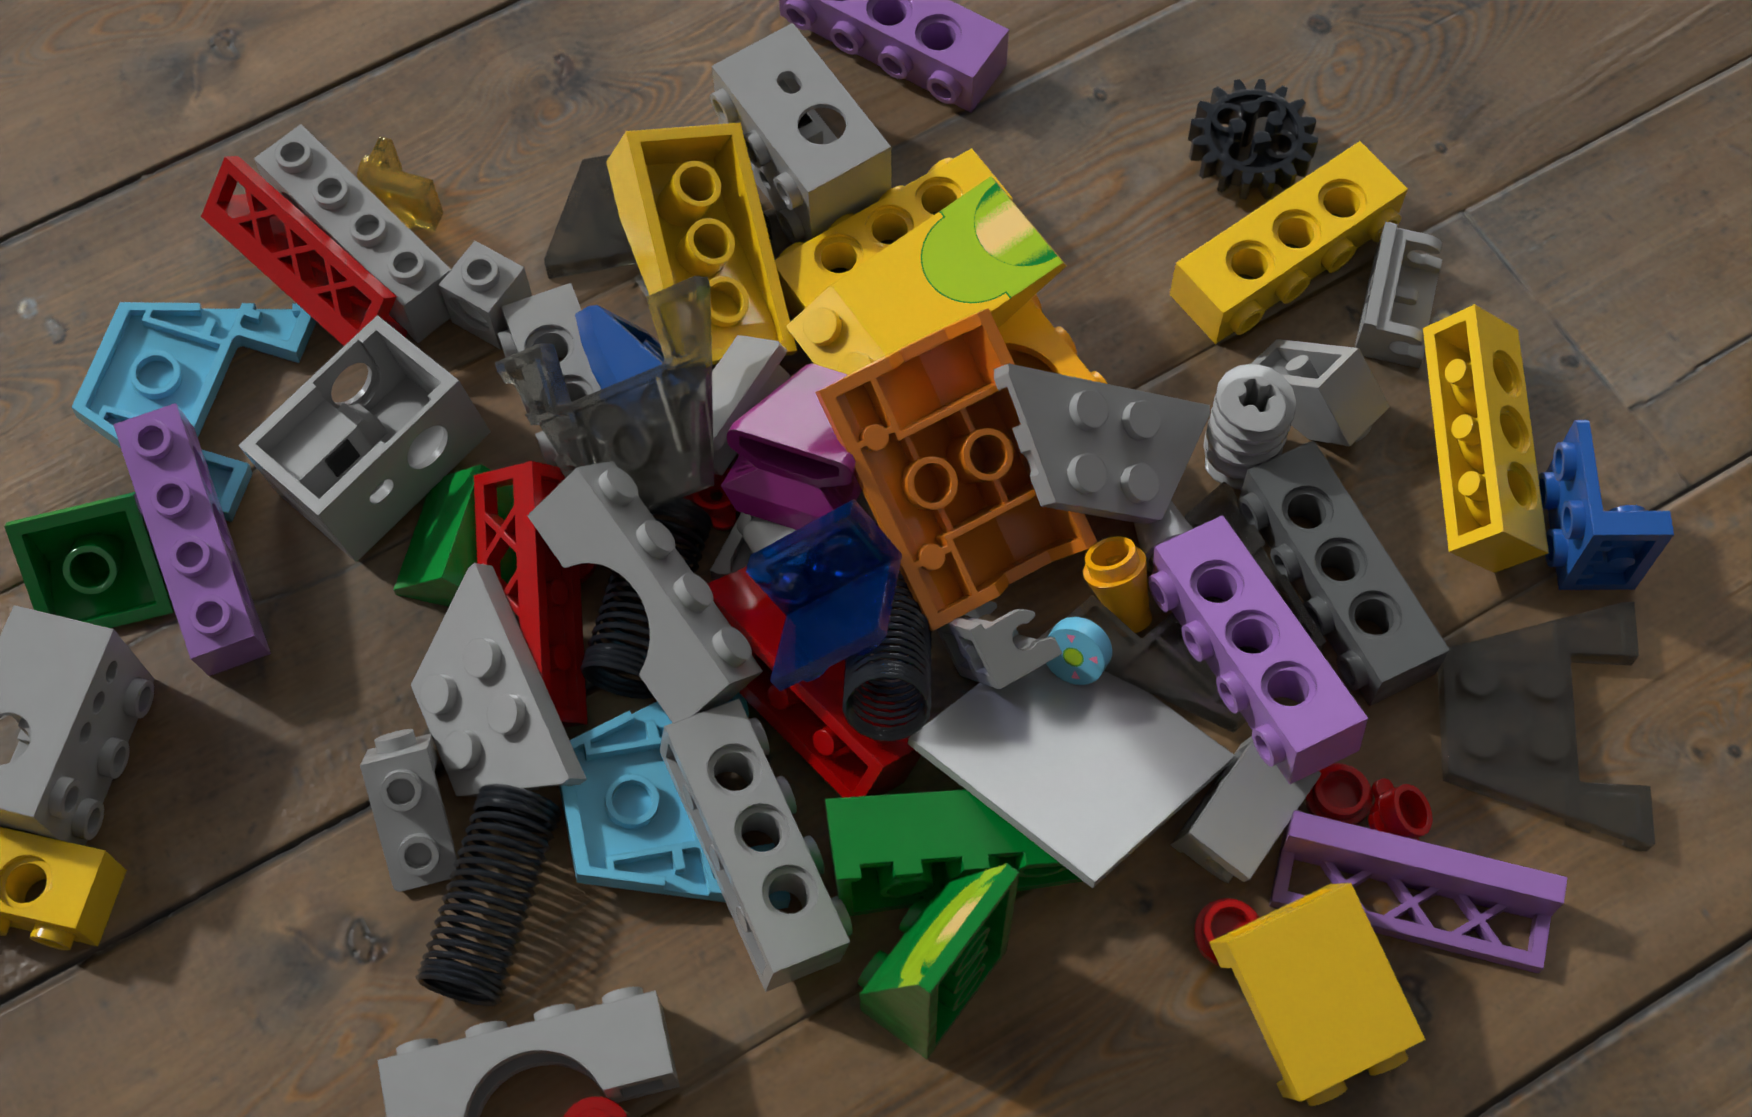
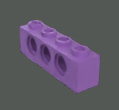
M779 0L780 15L785 17L788 22L793 23L798 29L810 30L832 41L843 52L857 54L881 66L890 76L897 79H906L930 91L939 101L946 104H955L971 113L1007 65L1009 29L951 0Z
M176 403L113 424L190 659L208 676L271 654L193 425Z
M1223 515L1154 547L1152 575L1148 578V584L1155 602L1164 612L1171 610L1181 624L1182 636L1189 652L1198 662L1206 661L1217 677V688L1224 704L1232 713L1240 712L1252 729V739L1255 748L1268 766L1276 765L1289 785L1360 750L1368 717ZM1217 597L1226 602L1213 603L1204 598ZM1250 646L1260 650L1261 653L1249 654L1238 648ZM1286 697L1294 700L1299 705L1284 706L1278 704L1273 699Z

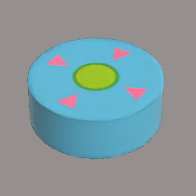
M1081 617L1062 619L1047 636L1055 637L1063 654L1046 664L1057 677L1068 683L1087 685L1095 682L1111 661L1113 652L1109 637L1101 627L1088 619Z

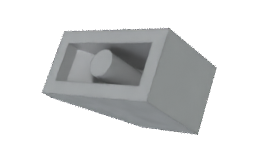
M1276 339L1251 363L1272 368L1283 375L1291 385L1296 399L1295 415L1291 426L1309 440L1351 446L1353 443L1364 438L1370 432L1372 424L1390 407L1359 348Z

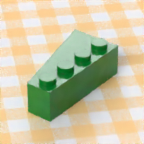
M967 790L825 799L837 896L845 905L849 917L910 908L920 896L930 901L942 884L1004 864L1010 865L1019 872L1016 892L1084 882Z

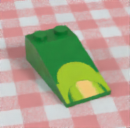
M1004 864L942 884L930 901L920 896L902 919L898 930L904 933V936L892 952L888 955L882 950L878 951L861 973L857 982L863 988L859 994L861 1011L925 1059H928L1007 951L1019 872L1010 865Z

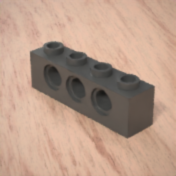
M1312 440L1247 470L1238 500L1241 515L1253 532H1261L1271 548V561L1278 576L1286 584L1292 582L1304 601L1303 611L1311 629L1320 637L1325 635L1337 654L1338 670L1347 686L1353 691L1359 690L1370 707L1435 675L1450 649L1315 441ZM1300 516L1307 518L1315 525V528H1301L1295 525L1290 520V517ZM1327 567L1337 568L1343 571L1349 580L1335 581L1329 578L1322 569ZM1364 619L1374 622L1380 627L1383 634L1371 635L1365 633L1358 627L1356 620Z

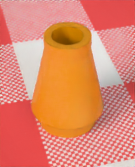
M1109 537L1095 543L1085 555L1084 579L1112 617L1115 627L1119 632L1134 634L1144 630L1152 622L1145 553L1136 547L1131 539L1126 537Z

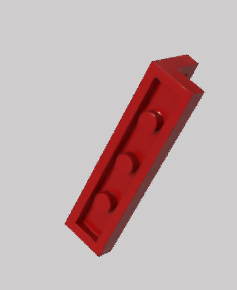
M239 156L224 157L201 214V217L343 346L377 315L406 337L408 331L389 315L397 298L394 293ZM237 183H240L245 188L246 194L233 195Z
M529 461L474 475L477 563L493 566L511 609L519 617L521 632L563 727L587 724L585 678L580 670L581 662L584 659L580 567L575 565L563 568L527 516L574 470ZM513 484L514 506L504 521L498 515L497 488ZM511 547L516 552L517 570L507 584L501 578L500 561L508 548Z

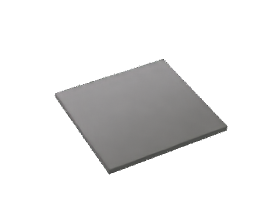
M1054 626L1037 639L1046 638ZM1046 663L1000 690L979 683L924 725L920 731L910 736L907 743L1092 888L1232 763L1235 757L1226 748L1110 664H1108L1102 675L1095 682L1087 685H1075L1060 679L1049 669Z

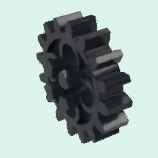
M1240 79L1234 80L1232 93L1227 94L1218 86L1215 87L1212 91L1210 102L1200 100L1197 104L1195 119H1191L1188 141L1192 142L1189 153L1190 161H1202L1199 176L1202 179L1212 177L1213 175L1220 178L1217 191L1221 193L1232 184L1239 187L1240 199L1246 200L1250 190L1259 188L1261 195L1265 199L1271 198L1275 184L1286 190L1294 185L1296 176L1305 177L1308 173L1311 159L1314 157L1318 137L1314 136L1313 133L1317 121L1315 117H1302L1306 102L1303 99L1295 100L1291 103L1286 101L1288 88L1283 85L1274 93L1267 92L1264 79H1258L1255 88L1246 90L1245 85ZM1267 117L1264 131L1259 130L1253 136L1257 119ZM1251 143L1248 159L1238 161L1241 146L1247 147ZM1276 150L1281 151L1284 154L1276 153Z

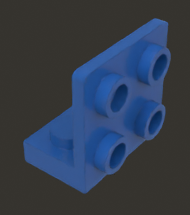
M1574 420L1563 442L1556 444L1553 460L1546 472H1541L1538 477L1543 510H1548L1550 529L1546 533L1549 552L1545 554L1546 562L1549 567L1556 568L1559 590H1635L1674 536L1670 511H1646L1644 507L1638 505H1624L1609 511H1603L1590 421Z

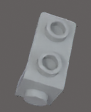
M404 729L376 738L374 740L376 747L367 750L360 768L394 890L401 892L451 879L449 875L456 870L453 863L458 858L434 772L439 757L431 734L415 737L413 729Z

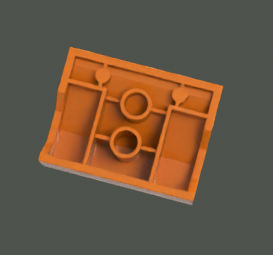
M989 308L952 322L815 392L838 441L847 452L854 456L856 462L855 477L914 601L918 602L922 614L928 620L931 631L997 598L1009 584L1055 560L1087 550L1097 543L1085 514L1040 506L1030 479V464L1021 453L1012 428L1021 425L1007 387L998 390L994 381V369L1006 364H1014Z

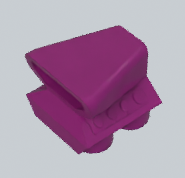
M808 364L732 424L727 432V443L731 449L739 454V457L721 487L736 511L820 538L840 532L850 524L852 508L862 492L855 477L856 462L854 456L847 452L838 441L815 393L848 374L816 364Z

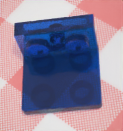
M855 499L751 554L749 557L746 572L786 615L770 679L779 691L802 680L804 682L813 681L820 677L830 666L854 654L863 655L869 653L887 635L902 553Z

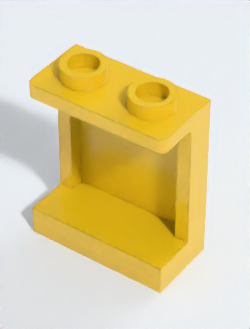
M1351 883L1324 886L1209 942L1220 967L1232 968L1283 1077V1080L1276 1083L1282 1097L1301 1102L1306 1100L1309 1106L1325 1103L1340 1096L1347 1090L1344 1080L1366 1069L1370 1075H1378L1392 1070L1409 1059L1405 1051L1406 1049L1425 1040Z

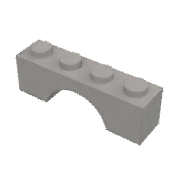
M614 461L577 467L527 515L563 568L583 563L603 565L623 576L636 590L647 613L650 630L649 649L639 676L672 723L726 704L763 672L752 656V650L747 639L741 632L731 627L714 603L710 587L701 577L691 571L676 550L675 540L670 531L654 519L639 498L638 489L633 479L625 471L618 468Z
M627 987L605 994L602 997L603 1004L576 1010L573 1004L553 1005L537 1011L534 1014L535 1021L507 1027V1023L504 1021L485 1022L468 1028L465 1031L466 1038L439 1044L438 1040L434 1038L406 1042L396 1048L397 1055L377 1060L386 1117H480L488 1099L502 1083L523 1070L544 1065L563 1066L579 1071L593 1080L606 1097L616 1103L680 1087L663 1006L655 990L644 993L641 987Z

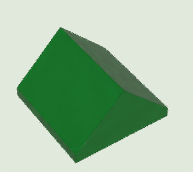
M480 464L445 475L428 492L393 589L395 595L447 607L450 606L468 568L477 563L474 475L492 471L491 469ZM513 484L497 488L498 515L504 521L514 506ZM511 547L508 548L500 561L501 578L507 584L517 570L516 552ZM513 611L514 616H515V618H516V620H517L518 616H517L516 613Z
M136 492L9 521L4 525L34 610L106 628H113L174 612V607Z

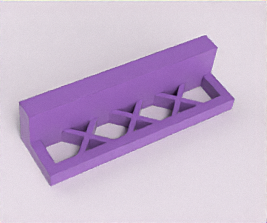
M1294 810L1283 832L1269 906L1281 908L1306 896L1288 891L1294 860L1320 866L1332 884L1351 883L1354 888L1368 879L1383 881L1388 884L1401 905L1384 915L1366 911L1362 905L1375 933L1539 973L1544 969L1551 916L1564 904L1568 877ZM1340 871L1354 874V876L1345 880ZM1407 888L1423 892L1413 897ZM1436 895L1451 898L1456 902L1469 922L1452 932L1434 928L1419 905ZM1475 905L1487 907L1490 909L1480 914ZM1502 912L1532 918L1528 951L1502 945L1487 921ZM1408 913L1414 922L1398 918ZM1475 929L1481 939L1466 936V934Z

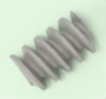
M1246 364L1238 365L1229 370L1219 381L1204 436L1203 449L1205 452V469L1214 480L1222 485L1242 490L1247 470L1282 455L1296 408L1293 388L1283 375L1267 366Z

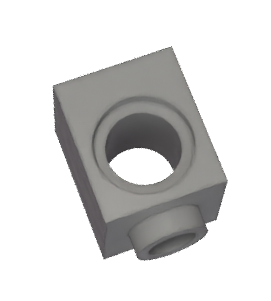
M477 241L470 245L439 284L452 323L498 349H501L502 346L497 333L508 330L501 306L532 296L525 268Z

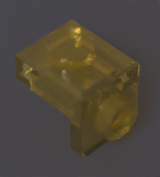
M380 136L371 154H366L362 158L357 171V179L408 228L416 226L435 232L444 212L433 180L402 172V165L393 140Z

